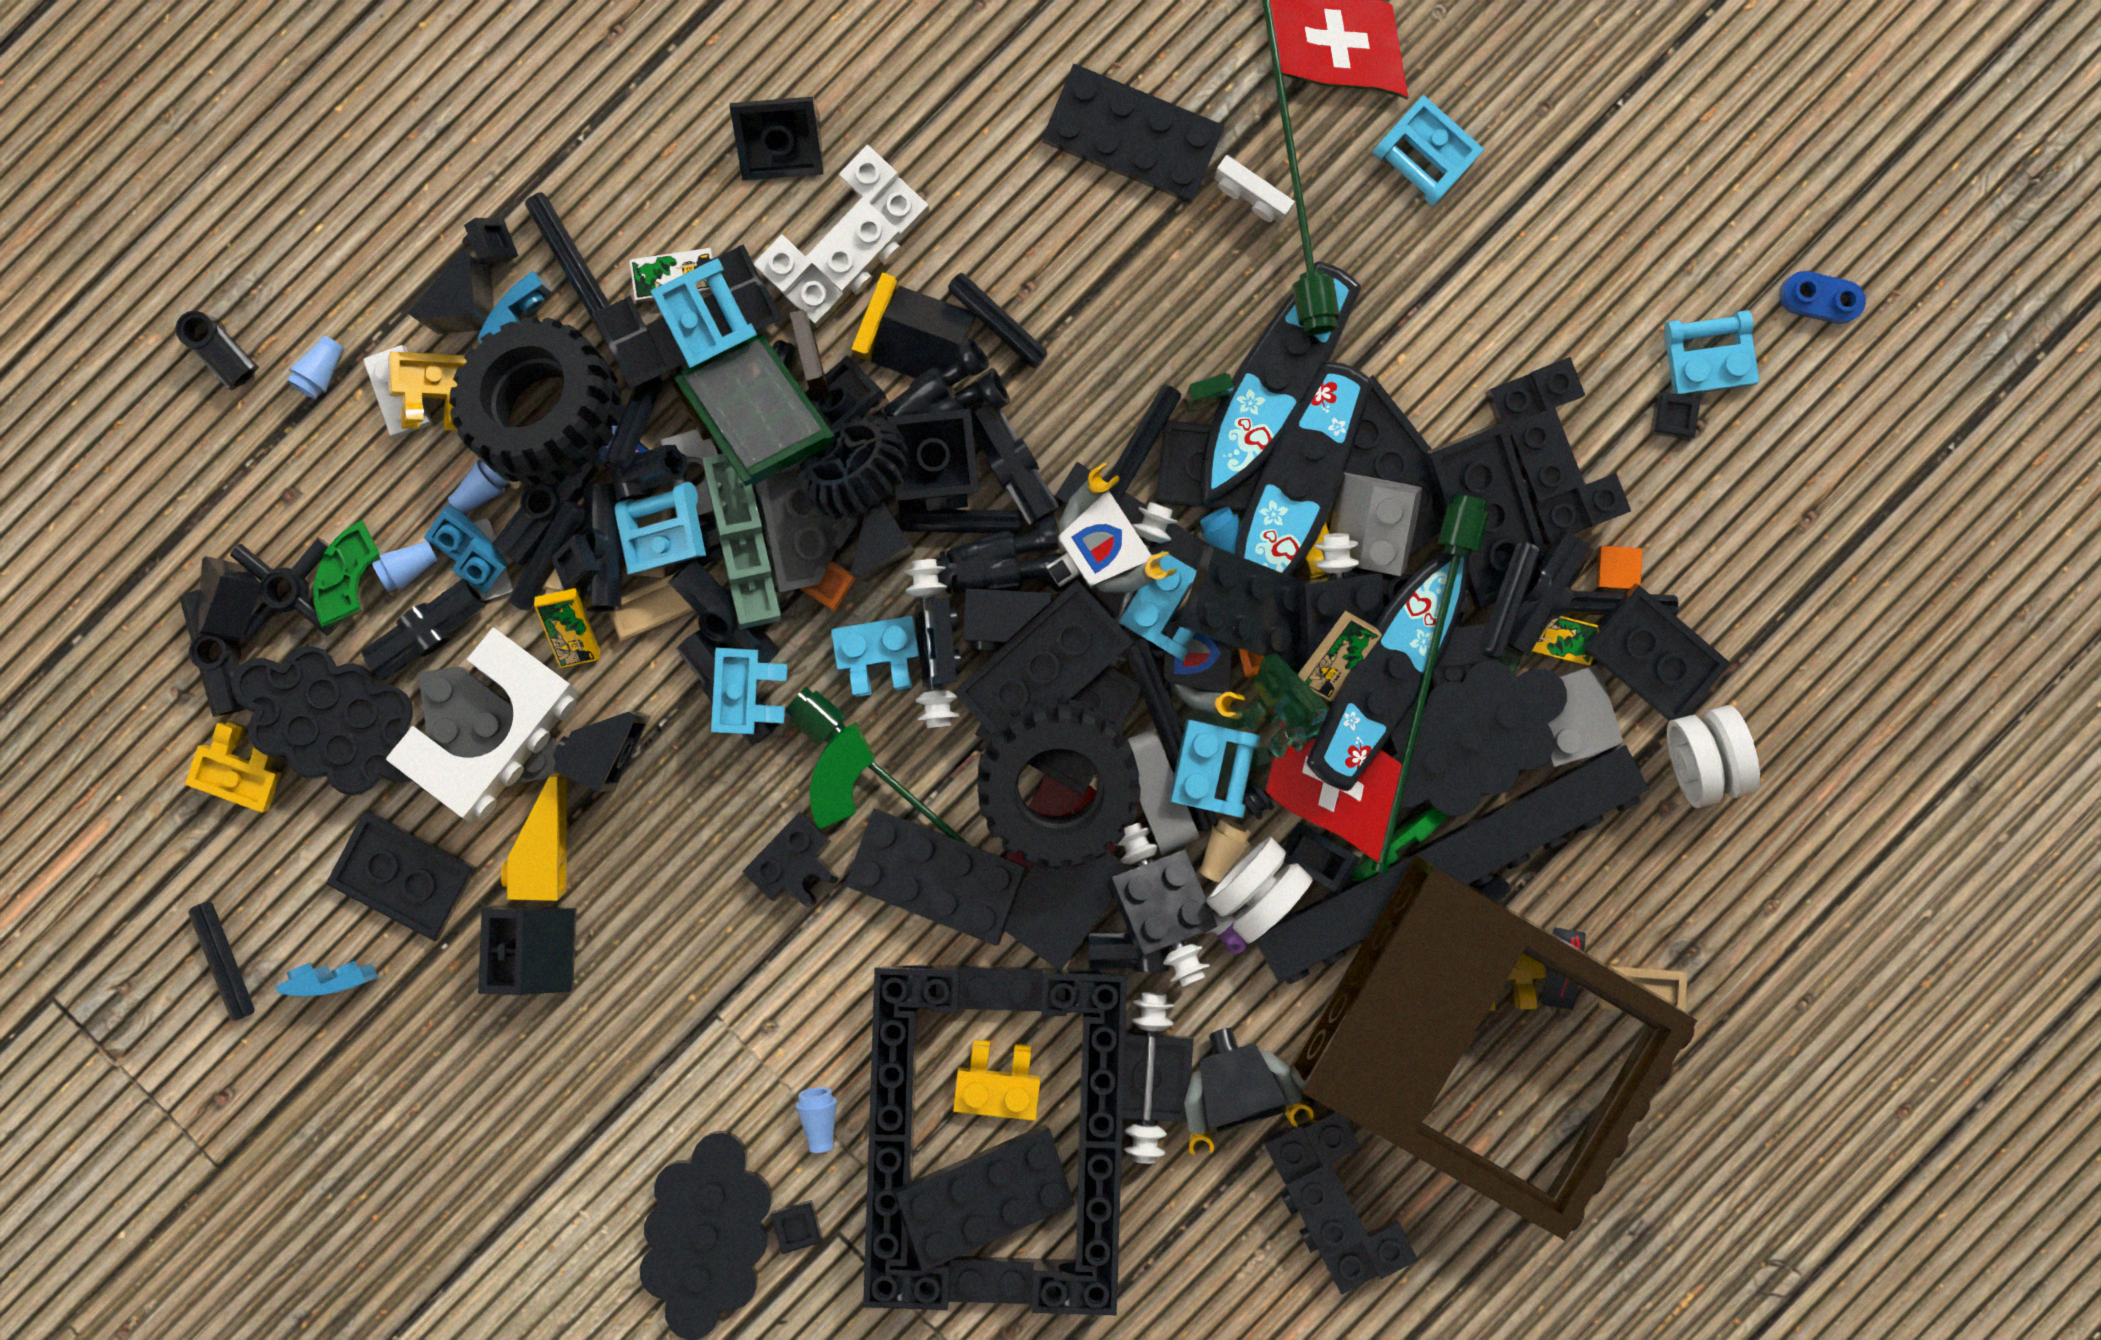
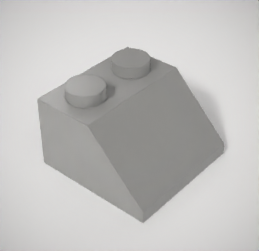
M1345 472L1335 498L1329 534H1349V540L1358 542L1356 547L1350 549V557L1359 561L1356 567L1401 576L1408 568L1423 487Z
M1599 664L1559 675L1567 689V703L1563 712L1548 723L1555 738L1554 751L1543 767L1563 765L1595 755L1623 743Z

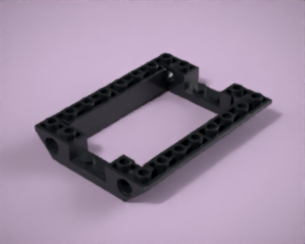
M925 964L874 968L863 1308L948 1310L949 1302L1032 1304V1313L1117 1316L1127 975L1084 969H1062L1059 971L1053 968ZM918 1008H931L932 1012L957 1013L958 1009L1041 1011V1016H1067V1013L1072 1012L1083 1013L1075 1260L959 1256L925 1272L918 1268L914 1255H910V1242L892 1192L893 1189L912 1182Z

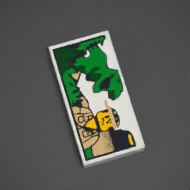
M706 248L629 260L635 301L637 303L654 301L650 293L651 290L706 264L707 260L714 258L712 249ZM706 279L695 284L700 294L712 292Z

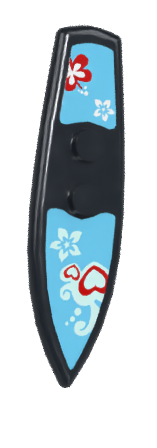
M1320 261L1314 263L1315 270H1322L1324 275L1334 278L1340 318L1336 320V330L1321 335L1304 334L1303 326L1298 324L1294 293L1292 291L1232 378L1234 388L1230 396L1221 399L1211 422L1204 448L1201 472L1202 501L1208 504L1231 492L1252 477L1267 462L1323 362L1330 361L1361 291V285L1343 269Z
M1333 361L1322 363L1288 421L1255 485L1237 536L1236 555L1292 577L1302 566L1316 543L1331 511L1362 422L1373 385L1372 380L1363 372L1344 363Z
M1442 552L1422 566L1398 590L1375 622L1373 627L1377 628L1382 636L1367 656L1360 660L1345 677L1306 761L1312 772L1324 783L1343 791L1351 790L1418 698L1452 555ZM1460 558L1433 672L1448 646L1465 598L1469 573V559Z

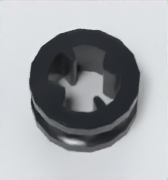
M1250 779L1247 782L1248 787L1245 789L1242 802L1257 820H1261L1264 810L1268 809L1271 811L1275 807L1260 787Z

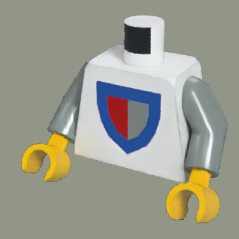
M1102 463L1090 472L1088 480L1070 498L1060 519L1059 530L1061 534L1058 536V541L1066 554L1046 566L1059 587L1081 575L1090 589L1097 587L1104 593H1129L1154 582L1156 579H1164L1176 573V568L1166 572L1161 569L1160 560L1162 557L1168 556L1169 552L1151 555L1111 493L1107 491L1118 483L1119 476L1117 475L1109 482H1105L1101 478V470L1106 467V463Z

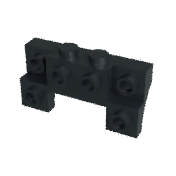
M744 244L705 262L708 263L719 258L724 268L721 274L747 325L752 323L755 331L782 319ZM712 294L704 298L703 301L721 336L724 337L732 333L714 295ZM631 296L592 313L629 389L673 369H676L678 375H680L681 371L689 368L664 318L662 317L645 326Z
M1571 357L1491 388L1485 393L1496 422L1506 423L1545 545L1554 542L1561 530L1575 534L1631 512L1617 473L1585 485L1555 408L1585 396Z
M1332 1110L1310 1121L1299 1124L1298 1127L1293 1126L1283 1129L1262 1140L1287 1188L1280 1192L1291 1216L1297 1212L1300 1213L1306 1226L1299 1229L1310 1253L1317 1249L1319 1250L1341 1295L1377 1276L1383 1279L1418 1261L1397 1219L1366 1233L1330 1162L1360 1148L1345 1116Z

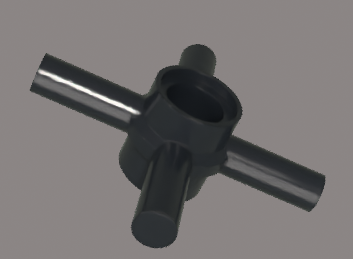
M317 537L292 568L283 567L274 570L243 544H239L233 549L230 556L259 579L262 585L259 594L263 602L251 615L243 637L244 640L251 643L277 611L291 612L296 610L326 636H329L337 628L338 624L325 630L322 629L315 605L308 599L309 585L305 579L323 558L329 546L328 543ZM283 579L288 580L292 588L290 597L285 601L280 599L277 593L278 584Z

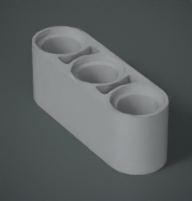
M1152 728L1126 739L1133 750L1140 775L1141 793L1139 803L1148 825L1151 827V832L1161 854L1163 855L1199 840L1198 831L1187 805L1168 801L1174 774L1155 730Z

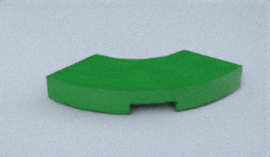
M363 520L351 525L333 540L326 549L314 579L313 597L317 617L323 630L362 613L358 600L360 581L368 568L373 566L372 563L381 559L379 556L380 552Z
M857 722L841 730L828 742L815 765L810 784V805L814 821L819 830L856 814L857 807L852 794L854 782L862 770L874 763L875 756Z
M1434 805L1414 814L1400 828L1393 832L1386 864L1390 865L1399 859L1397 855L1412 843L1424 840L1449 815L1438 811ZM1365 853L1360 857L1359 862L1351 873L1357 882L1363 881L1377 873L1371 870L1375 860Z

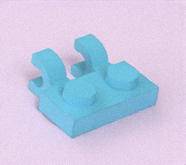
M913 616L831 629L837 670L850 669L853 696L855 695L857 698L872 695L867 666L891 663L893 686L896 691L913 688L908 660L920 658Z
M716 648L711 732L754 734L755 722L784 723L785 706L756 705L757 680L786 681L787 664L758 663L759 650Z

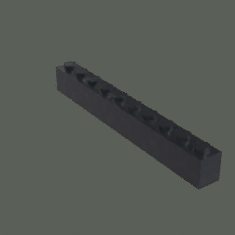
M1616 745L1399 857V859L1390 864L1388 874L1377 872L1363 881L1357 882L1355 880L1344 886L1340 894L1332 892L1284 917L1256 939L1255 942L1276 981L1280 983L1286 980L1288 985L1295 983L1310 974L1308 968L1320 961H1323L1324 965H1329L1347 955L1345 948L1358 941L1361 945L1363 944L1415 854L1476 888L1494 878L1492 871L1504 865L1508 869H1512L1531 859L1529 852L1543 845L1544 849L1548 850L1567 840L1565 833L1577 827L1584 831L1604 821L1603 813L1615 807L1620 812L1638 804L1641 801L1638 795L1649 790V787L1627 746Z

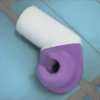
M1212 912L1218 927L1205 933H1215L1230 953H1242L1247 948L1248 943L1233 929L1235 917L1232 914L1221 917L1217 912Z

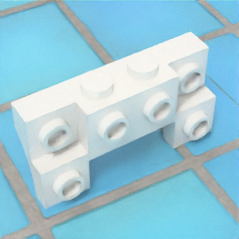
M868 144L839 173L840 178L861 199L814 249L805 256L781 234L753 264L798 310L804 309V311H807L810 322L817 328L852 292L857 295L866 288L872 280L870 273L880 262L886 265L897 255L901 248L898 245L899 242L930 211L929 205L899 178L898 173Z

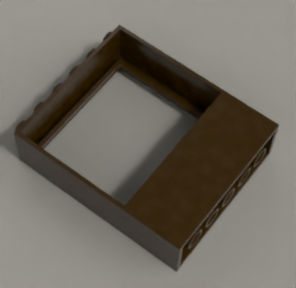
M1415 854L1289 1068L1291 1076L1302 1093L1566 1241L1570 1232L1575 1231L1581 1225L1585 1215L1584 1209L1591 1197L1602 1190L1607 1178L1606 1172L1614 1159L1619 1158L1626 1150L1629 1140L1628 1136L1636 1122L1642 1121L1650 1109V1099L1658 1086L1663 1085L1670 1077L1672 1063L1680 1049H1684L1691 1042L1694 1036V1026L1698 1020L1669 1000ZM1522 954L1529 956L1647 1025L1547 1193L1422 1122Z

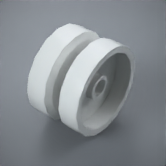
M1732 705L1706 710L1702 721L1696 715H1688L1669 721L1667 726V743L1673 770L1681 790L1694 808L1720 803L1724 792L1730 798H1738L1757 792L1760 786V769L1753 739L1742 716Z
M1271 836L1250 851L1222 879L1206 900L1221 917L1233 914L1244 905L1234 919L1233 929L1247 943H1252L1280 921L1301 898L1313 881L1312 877L1298 863L1290 864L1275 874L1284 862L1286 851Z

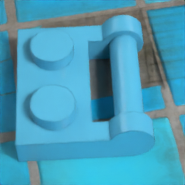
M1422 95L1382 139L1372 153L1381 161L1385 158L1426 195L1424 200L1434 207L1482 154L1484 148L1426 96ZM1402 137L1444 174L1438 183L1396 146Z
M719 258L650 291L689 368L757 335L752 323L747 325L721 274L724 268ZM706 279L732 330V333L724 337L721 336L695 285Z
M1749 310L1735 312L1733 317L1683 324L1680 320L1665 323L1664 336L1673 394H1695L1751 386L1759 383L1752 336L1753 318ZM1734 333L1735 345L1684 352V340Z
M691 482L675 485L673 491L638 501L630 498L617 502L615 514L628 574H639L706 556L696 510L698 493ZM676 507L677 518L642 528L638 527L640 517Z
M1168 555L1161 558L1160 567L1165 572L1176 568V573L1164 579H1156L1154 582L1138 589L1119 623L1183 661L1190 651L1187 649V646L1195 632L1179 627L1173 639L1165 636L1164 632L1191 589L1197 571Z
M1186 720L1168 801L1243 818L1246 805H1242L1253 750L1259 747L1261 736ZM1232 742L1238 744L1226 801L1215 799V793L1226 743Z

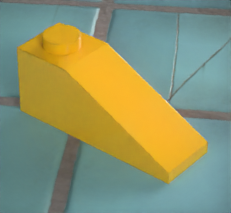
M558 772L549 776L507 857V862H504L502 865L501 884L503 887H507V899L558 901L567 892V777Z

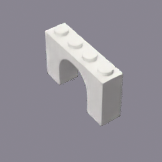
M494 627L467 658V661L505 689L511 699L513 722L505 740L488 754L474 758H463L450 754L412 726L386 758L388 762L473 825L479 819L484 820L492 813L497 805L496 798L506 786L513 785L520 778L524 770L523 764L532 753H538L544 748L550 738L549 732L559 719L564 720L572 713L577 704L575 699L580 694L571 684Z

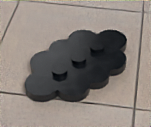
M313 646L300 647L292 651L283 661L282 665L266 658H255L241 664L235 671L231 681L232 693L239 704L253 712L248 725V736L254 748L262 754L273 758L287 757L291 769L299 776L307 779H318L326 776L333 788L349 796L363 795L371 791L380 781L381 777L398 784L411 783L413 781L386 760L387 756L409 731L414 716L413 704L408 695L400 688L391 685L376 686L371 673L363 666L354 663L337 666L331 655L323 649Z
M1483 661L1474 665L1466 673L1462 683L1444 682L1437 685L1430 691L1423 710L1400 807H1413L1429 799L1438 811L1447 815L1460 816L1470 812L1478 805L1482 793L1500 795L1508 792L1515 785L1519 770H1533L1543 766L1551 758L1554 751L1555 738L1548 723L1563 712L1567 703V689L1563 680L1556 673L1547 669H1532L1516 677L1514 672L1505 664L1498 661ZM1415 707L1410 708L1391 735L1394 747L1398 752L1392 757L1401 764Z
M714 1131L705 1135L696 1145L691 1160L672 1162L658 1174L654 1184V1196L659 1206L649 1214L644 1224V1236L651 1250L643 1257L641 1262L640 1280L643 1287L652 1296L666 1300L665 1319L669 1329L678 1337L686 1340H698L707 1336L715 1328L721 1310L739 1309L753 1298L758 1286V1272L754 1264L763 1257L769 1244L768 1233L761 1221L767 1216L773 1203L772 1189L763 1176L746 1170L747 1150L739 1137L728 1131Z

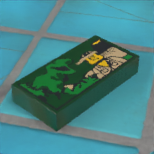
M1226 372L1190 384L1184 399L1188 413L1218 404L1221 399L1230 396L1234 388L1230 374Z

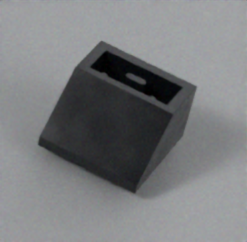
M493 905L481 909L478 994L529 995L572 992L574 990L577 908Z

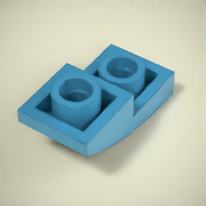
M532 271L516 283L491 311L479 333L478 339L480 340L488 332L494 335L501 331L500 326L513 321L516 325L521 324V319L518 316L520 313L528 314L541 307L545 302L544 297L552 293L543 279Z
M449 503L441 511L424 536V539L456 561L452 568L454 573L485 595L508 565L491 540L471 520Z
M352 961L331 972L328 965L313 969L311 963H307L287 972L289 980L275 987L279 994L315 996L353 988L377 979L378 976L372 963L358 967L356 962Z

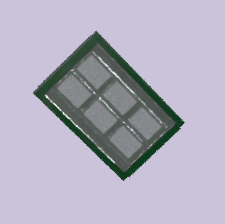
M763 334L753 336L691 368H687L674 378L676 384L745 487L752 483L755 485L823 450L828 447L829 443L835 441L834 434Z

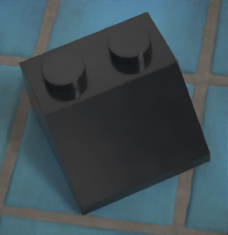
M966 589L963 640L967 644H972V650L975 652L996 653L999 651V645H1005L1051 604V593Z
M625 712L571 731L569 737L563 736L555 748L553 759L557 760L553 770L597 792L616 790L651 716L642 712Z

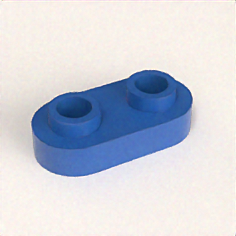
M1800 271L1788 277L1782 283L1779 291L1781 304L1790 313L1834 324H1845L1861 315L1866 304L1865 294L1856 283L1810 271ZM1801 285H1806L1810 289L1811 294L1809 298L1802 296L1800 293ZM1841 294L1847 295L1849 297V307H1845L1841 304Z

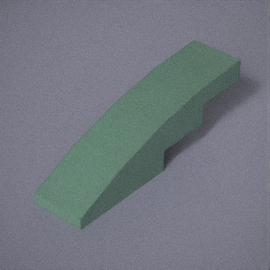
M724 454L702 458L739 628L744 629L781 621L752 484L745 487Z

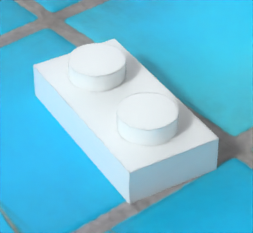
M1228 155L1225 156L1216 170L1214 179L1219 182L1218 187L1231 198L1238 199L1242 197L1253 205V212L1267 222L1275 220L1282 224L1290 213L1295 202L1294 200Z
M403 345L363 359L389 434L394 438L433 425L425 398H422L424 420L420 422L419 429L401 428L402 397L389 396L388 356L390 351L408 352L407 348Z

